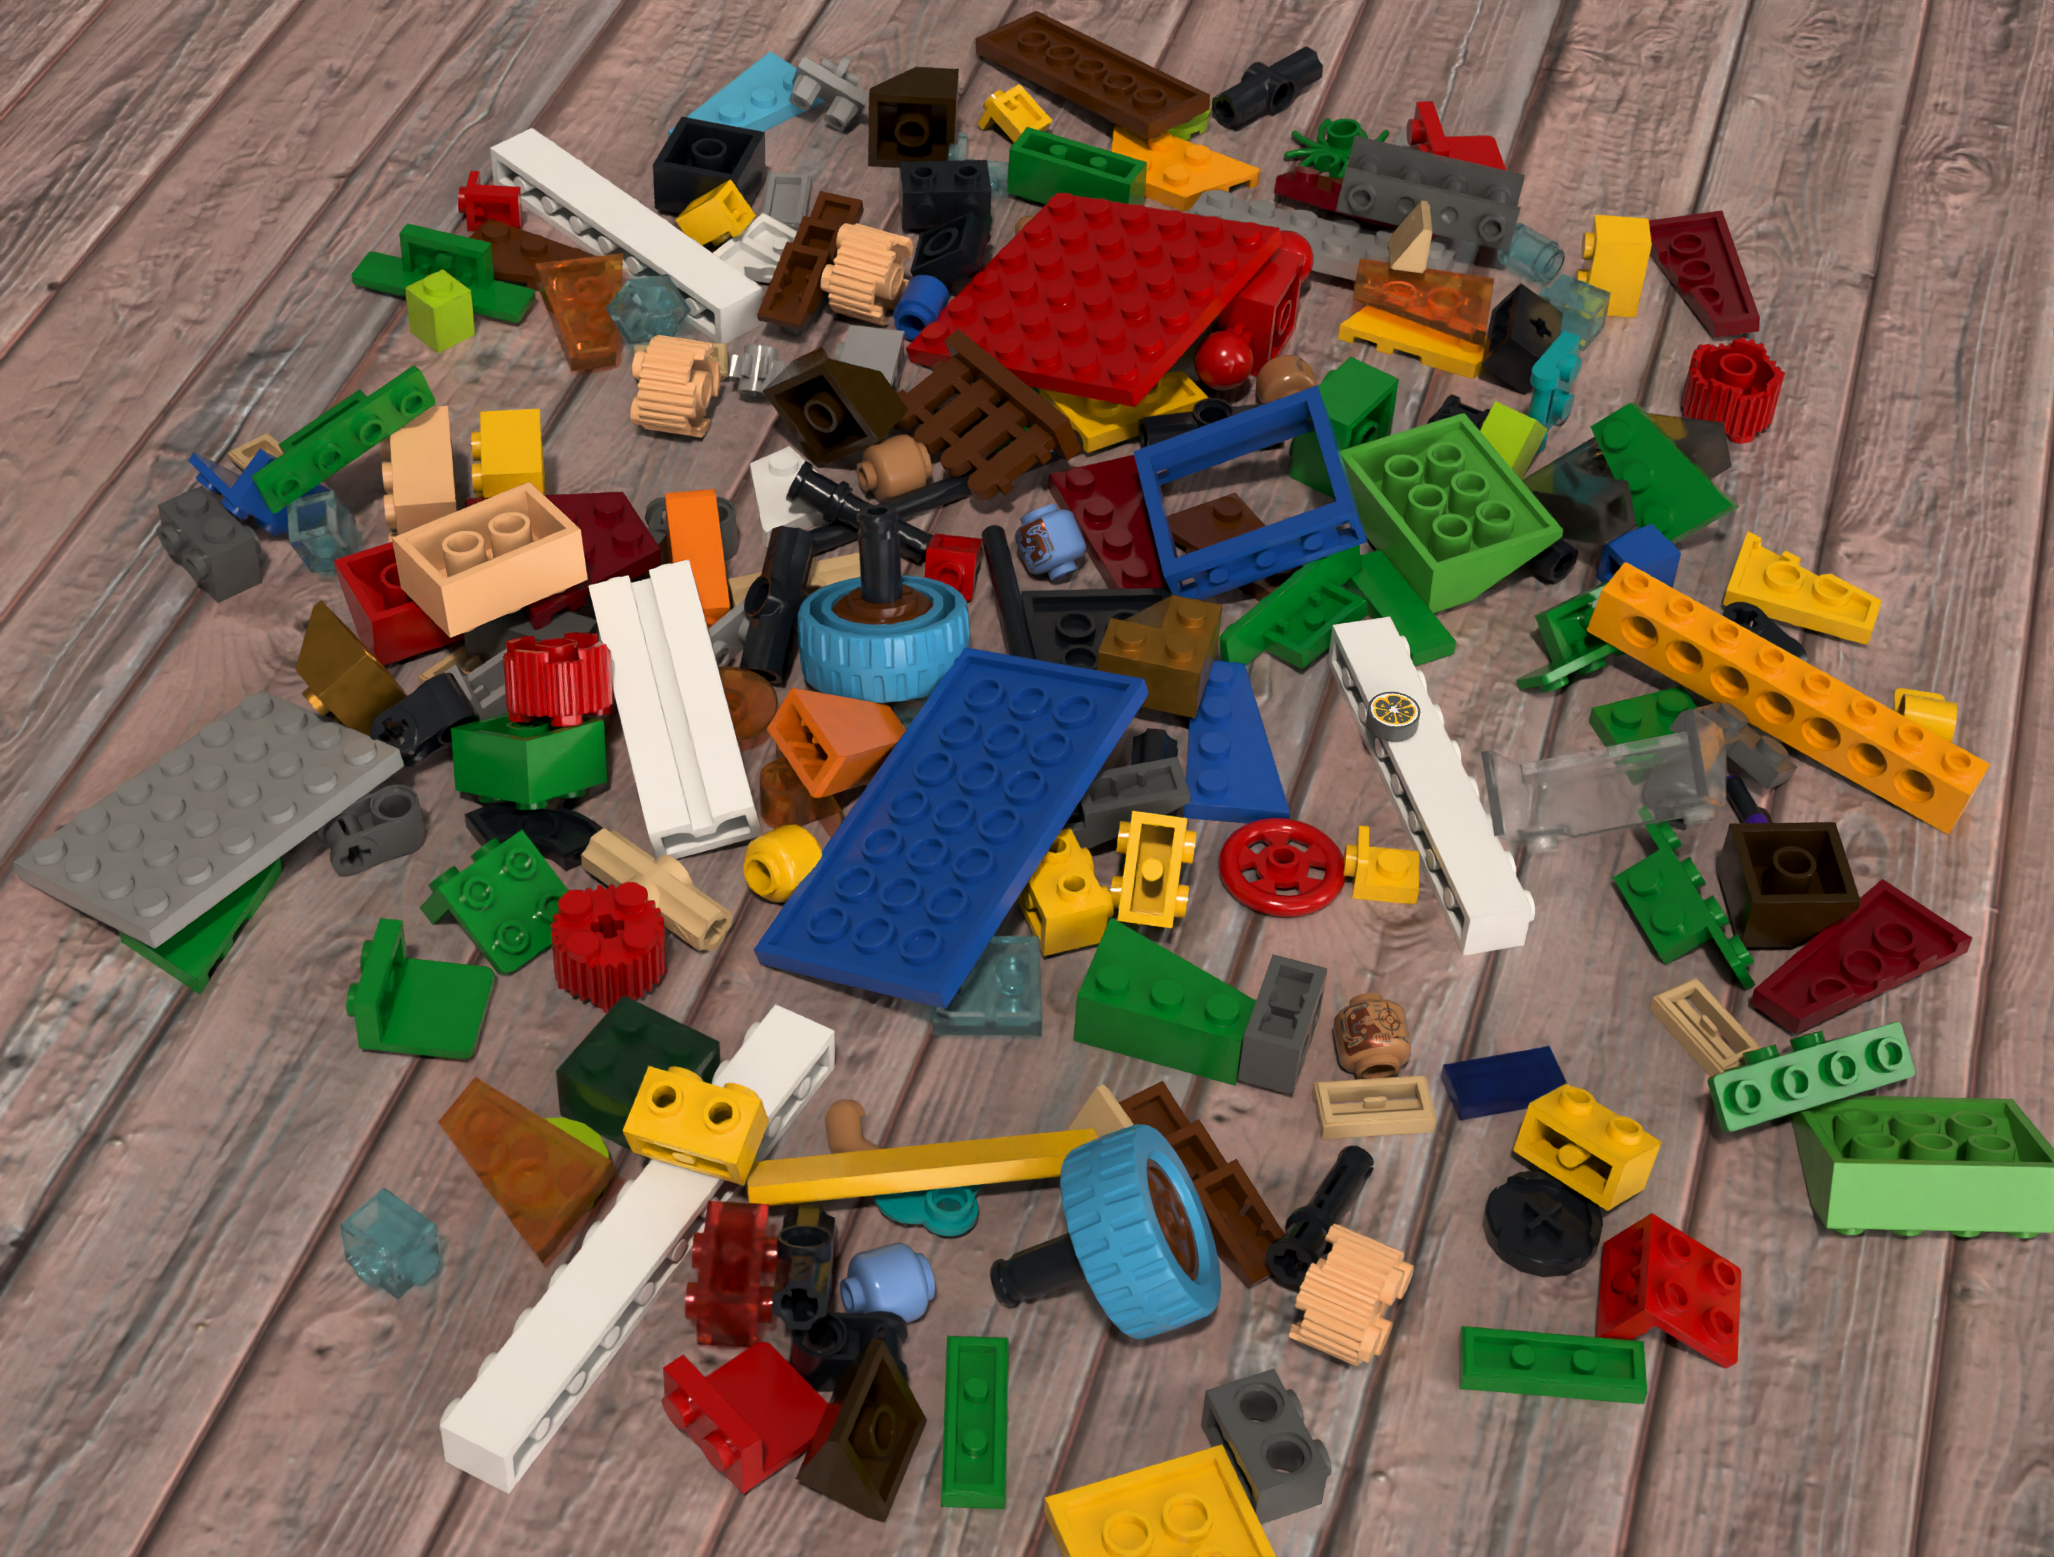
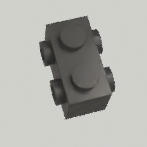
M199 486L158 505L162 526L157 529L164 549L217 603H220L262 583L257 556L261 552V545L253 529L250 526L243 527L234 518L233 513L221 504L222 499L217 501L203 486Z

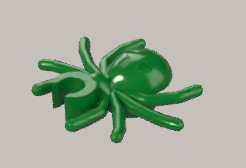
M1326 118L1319 126L1317 142L1304 137L1298 131H1292V137L1309 148L1285 152L1284 158L1291 159L1308 156L1299 166L1309 167L1313 164V168L1320 173L1329 171L1330 178H1344L1354 137L1359 136L1368 139V136L1361 129L1360 124L1353 119H1338L1331 122V119ZM1326 129H1327V140H1325V131H1326ZM1383 130L1375 140L1384 142L1390 134L1389 131Z

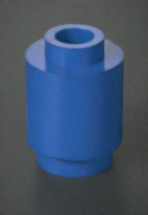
M917 275L909 280L893 313L896 330L904 331V338L914 340L923 328L932 324V322L938 321L942 310L949 303L950 297L946 286L937 278L929 275Z

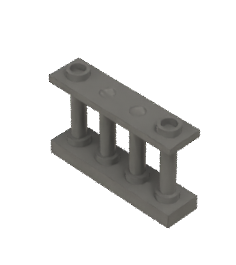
M1355 136L1336 211L1400 226L1421 200L1428 201V204H1430L1432 234L1509 251L1521 207L1517 205L1525 175Z

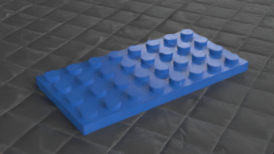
M964 647L961 655L955 659L954 665L943 676L824 847L819 862L799 883L754 948L760 964L946 1009L1149 695L1145 680L1143 678Z

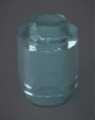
M1523 223L1516 224L1510 250L1497 249L1498 260L1533 281L1542 280L1550 282L1562 268L1565 259V253L1559 249L1556 241Z

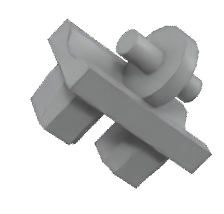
M846 54L839 65L826 57L818 65L803 56L792 80L794 86L789 101L800 109L807 111L810 110L817 97L831 104L824 120L828 125L843 132L854 118L856 120L860 119L869 100V94L857 87L861 78L848 71L853 59Z

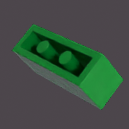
M1027 127L1009 149L1007 193L1024 197L1031 202L1047 204L1049 199L1056 193H1069L1074 196L1106 199L1132 205H1144L1147 162Z

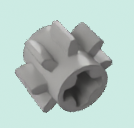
M746 344L744 345L743 356L731 355L728 377H731L732 382H738L737 392L739 394L768 399L763 390L786 367L784 361H778L779 350L764 345Z

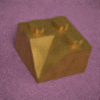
M1172 595L1125 620L1110 618L1098 652L1097 671L1143 678L1149 695L1141 707L1196 718L1218 650L1223 605Z
M322 600L313 607L295 668L309 686L302 692V695L321 716H331L334 714L333 721L370 736L374 719L381 712L388 710L408 695L377 657ZM389 722V723H388V724L391 725L392 727L395 725L394 722Z

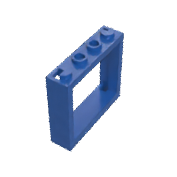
M1318 385L1133 451L1163 575L1172 595L1203 600L1368 542L1332 421ZM1310 431H1316L1336 498L1335 502L1178 557L1160 485ZM1347 523L1351 526L1340 531L1336 528ZM1194 578L1195 582L1183 586L1182 581Z

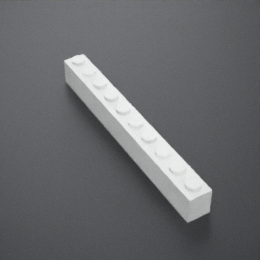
M776 1004L761 1023L756 1021L750 1026L744 1037L742 1047L731 1061L726 1059L719 1065L712 1080V1084L719 1087H724L725 1083L743 1085L753 1090L758 1095V1098L762 1099L769 1122L753 1162L764 1161L835 1068V1031ZM649 1158L648 1165L636 1180L630 1179L624 1184L619 1192L614 1208L603 1222L596 1221L589 1228L583 1240L582 1248L569 1264L564 1263L557 1268L549 1282L548 1291L534 1308L528 1307L522 1312L514 1326L512 1336L499 1352H492L486 1357L478 1371L476 1381L463 1398L457 1397L447 1406L440 1421L445 1462L509 1494L744 1186Z

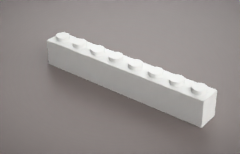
M533 128L490 148L494 185L520 187L521 203L523 206L589 253L604 258L606 265L714 342L729 343L763 325V321H759L757 317L763 301L762 287L754 280L740 273L725 260L717 257L696 240L678 230L666 219L655 214L637 199L629 196L612 184L611 181L593 171L581 160L576 159Z
M1391 617L1333 625L1327 662L1410 843L1415 851H1419V862L1462 955L1524 946L1529 922H1532L1535 918V905L1532 895L1528 890H1523L1516 876L1513 856L1509 851H1504L1497 837L1495 819L1492 814H1486L1479 800L1476 780L1473 776L1467 775L1461 763V752L1458 743L1455 740H1450L1444 728L1442 711L1439 705H1433L1427 693L1425 676L1421 670H1416L1410 658V648L1406 637L1399 635ZM1384 692H1399L1413 698L1418 703L1421 712L1416 733L1403 741H1387L1375 736L1366 724L1368 705L1374 696Z

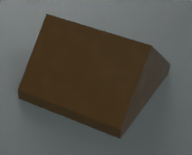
M871 1339L840 1376L795 1478L861 1515L879 1522H885L927 1422L923 1411L883 1339Z

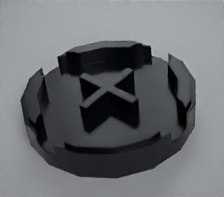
M1540 1170L1519 1172L1508 1177L1507 1183L1501 1185L1498 1189L1496 1186L1489 1194L1482 1225L1487 1243L1502 1261L1520 1272L1540 1277L1566 1276L1586 1266L1597 1252L1603 1219L1598 1204L1549 1173Z

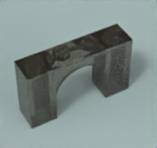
M1647 413L1673 439L1676 446L1710 477V480L1732 467L1723 422ZM1595 437L1522 479V482L1563 529V539L1605 546L1637 526L1628 481L1614 478Z

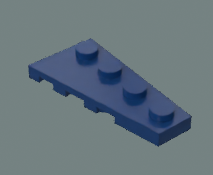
M1214 661L1196 718L1189 717L1186 782L1191 794V802L1184 805L1183 818L1246 824L1266 818H1290L1288 803L1245 663Z

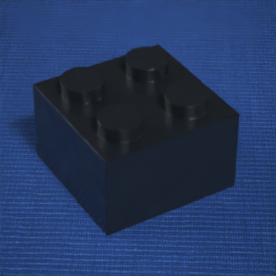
M681 116L653 163L655 209L680 215L692 201L730 179L750 205L766 176L765 132Z

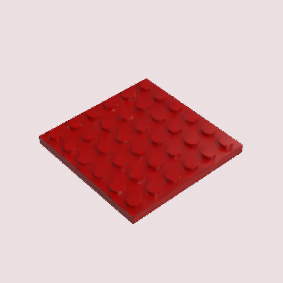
M1056 193L981 272L976 274L973 280L942 310L938 321L932 322V324L923 328L921 333L906 347L910 362L930 367L939 360L946 363L952 356L944 340L959 329L1030 387L1136 407L1283 244L1280 228L1259 225L1255 222H1240L1221 219L1216 216L1183 213L1178 210L1170 211L1145 207L1140 204L1132 205L1106 199L1074 196L1069 193Z

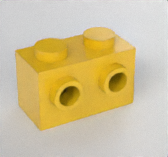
M1132 811L1131 822L1120 821L1116 853L1126 855L1124 875H1113L1110 892L1114 909H1119L1117 921L1173 928L1174 917L1185 918L1189 886L1179 884L1181 862L1193 863L1197 831L1186 830L1187 818Z
M1071 828L1060 831L1017 898L1018 904L1043 956L1100 943L1108 918L1113 917L1114 914L1110 891L1107 886L1099 885L1094 875V863L1090 851L1087 847H1080Z
M649 1066L623 1128V1133L632 1153L744 1186L769 1119L762 1099L758 1098V1095L753 1090L743 1085L725 1083L724 1087H719L702 1082V1078L696 1073L681 1067L673 1066L669 1067L668 1071Z
M1566 1083L1529 1103L1513 1151L1609 1211L1645 1189L1662 1141L1645 1132L1637 1121L1625 1116H1619L1596 1102L1594 1096L1588 1091Z

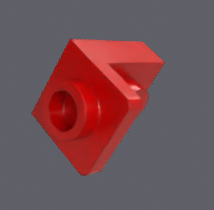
M470 171L467 185L460 186L458 193L459 213H466L467 231L475 232L489 218L522 229L523 217L520 187L481 185L480 171Z
M935 533L926 550L924 577L952 586L963 595L965 601H970L974 595L975 572L982 558V539Z

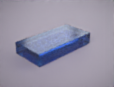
M1550 1046L1444 1064L1441 1073L1442 1082L1459 1120L1527 1109L1530 1102L1567 1083Z

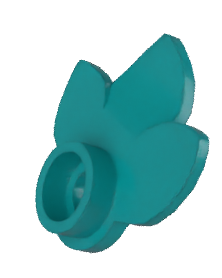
M983 1184L873 1195V1199L882 1213L897 1222L923 1224L927 1229L936 1234L956 1236L967 1232L976 1223L978 1202L975 1196Z

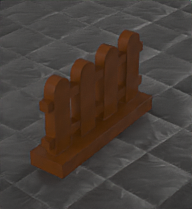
M959 329L944 340L952 358L946 363L940 360L931 366L933 373L909 392H905L902 389L897 393L908 411L893 428L898 431H905L919 422L921 426L915 430L913 435L916 443L922 442L929 454L937 452L946 445L948 448L942 453L940 462L946 474L951 477L962 476L973 468L975 472L970 475L967 484L973 497L980 501L989 500L999 492L1004 496L1014 489L1011 482L1035 463L1039 462L1044 465L1052 459L1050 451L1054 450L1068 462L1082 450L1072 425L1064 414ZM955 393L958 394V396L955 399H953L945 407L939 410L936 414H931L932 411H934L937 407H939L942 403L948 400ZM981 416L985 417L983 421L961 438L957 436ZM1011 438L1013 442L989 461L985 460L988 455Z

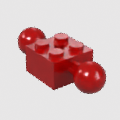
M1289 230L1280 231L1283 244L1221 311L1219 318L1214 324L1212 333L1206 336L1197 346L1194 355L1195 371L1200 380L1208 387L1221 391L1237 388L1247 380L1249 375L1257 377L1260 369L1269 360L1280 356L1296 329L1301 283L1310 275L1314 264V254L1311 245L1302 235Z

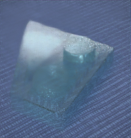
M993 936L946 1009L937 1007L934 1011L932 1035L1041 1036L1042 1003L1039 936Z

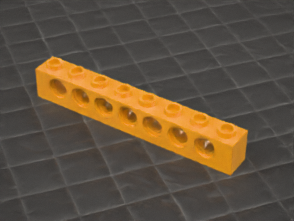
M1627 562L1620 567L1601 591L1587 632L1713 703H1728L1735 706L1746 715L1748 722L1948 835L1970 804L1991 765Z

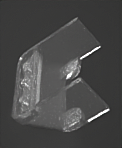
M1695 709L1683 711L1686 731L1523 764H1519L1493 750L1483 751L1481 754L1494 836L1516 846H1526L1527 854H1542L1558 850V842L1681 818L1684 819L1685 825L1717 820L1716 811L1726 808L1727 749L1723 729Z

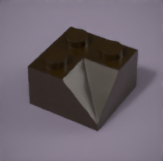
M914 67L869 89L868 166L899 168L900 161H955L959 69Z
M823 347L792 360L763 390L765 396L817 467L879 442L908 411L881 371L831 359Z
M1836 822L1729 824L1717 869L1735 932L1745 947L1795 946L1859 909L1861 900Z

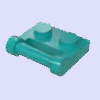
M1565 330L1535 363L1530 376V384L1533 386L1528 416L1537 420L1548 431L1558 419L1565 420L1569 415L1575 399L1574 394L1570 393L1571 384L1576 379L1582 365V358L1577 356L1581 337ZM1548 431L1546 432L1536 454L1542 452L1545 449Z

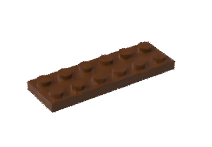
M1034 11L975 38L977 54L1148 140L1156 138L1163 132L1182 123H1187L1192 118L1210 110V94L1038 11Z

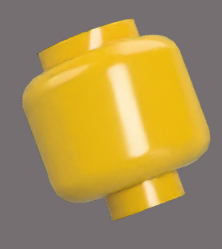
M796 824L782 825L758 836L749 843L743 864L745 880L749 887L762 898L773 903L786 902L799 883L819 862L822 857V848L816 838L805 828Z

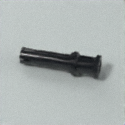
M807 461L801 466L786 496V501L792 504L799 501L822 513L823 520L828 523H836L839 520L857 530L860 529V524L857 522L858 512L866 506L873 505L852 494L853 488L849 487V483L842 481L838 484L813 471V465ZM898 518L896 526L899 530L900 552L915 560V562L920 563L934 535L928 534Z
M1350 1145L1340 1151L1336 1162L1319 1185L1307 1206L1297 1208L1290 1214L1286 1221V1233L1283 1237L1276 1238L1267 1249V1265L1273 1275L1281 1281L1290 1285L1301 1286L1312 1263L1317 1264L1322 1255L1328 1254L1332 1250L1334 1244L1325 1241L1330 1227L1334 1223L1338 1224L1360 1188L1374 1170V1167H1370L1374 1164V1160L1365 1149ZM1300 1261L1304 1262L1300 1269H1296Z

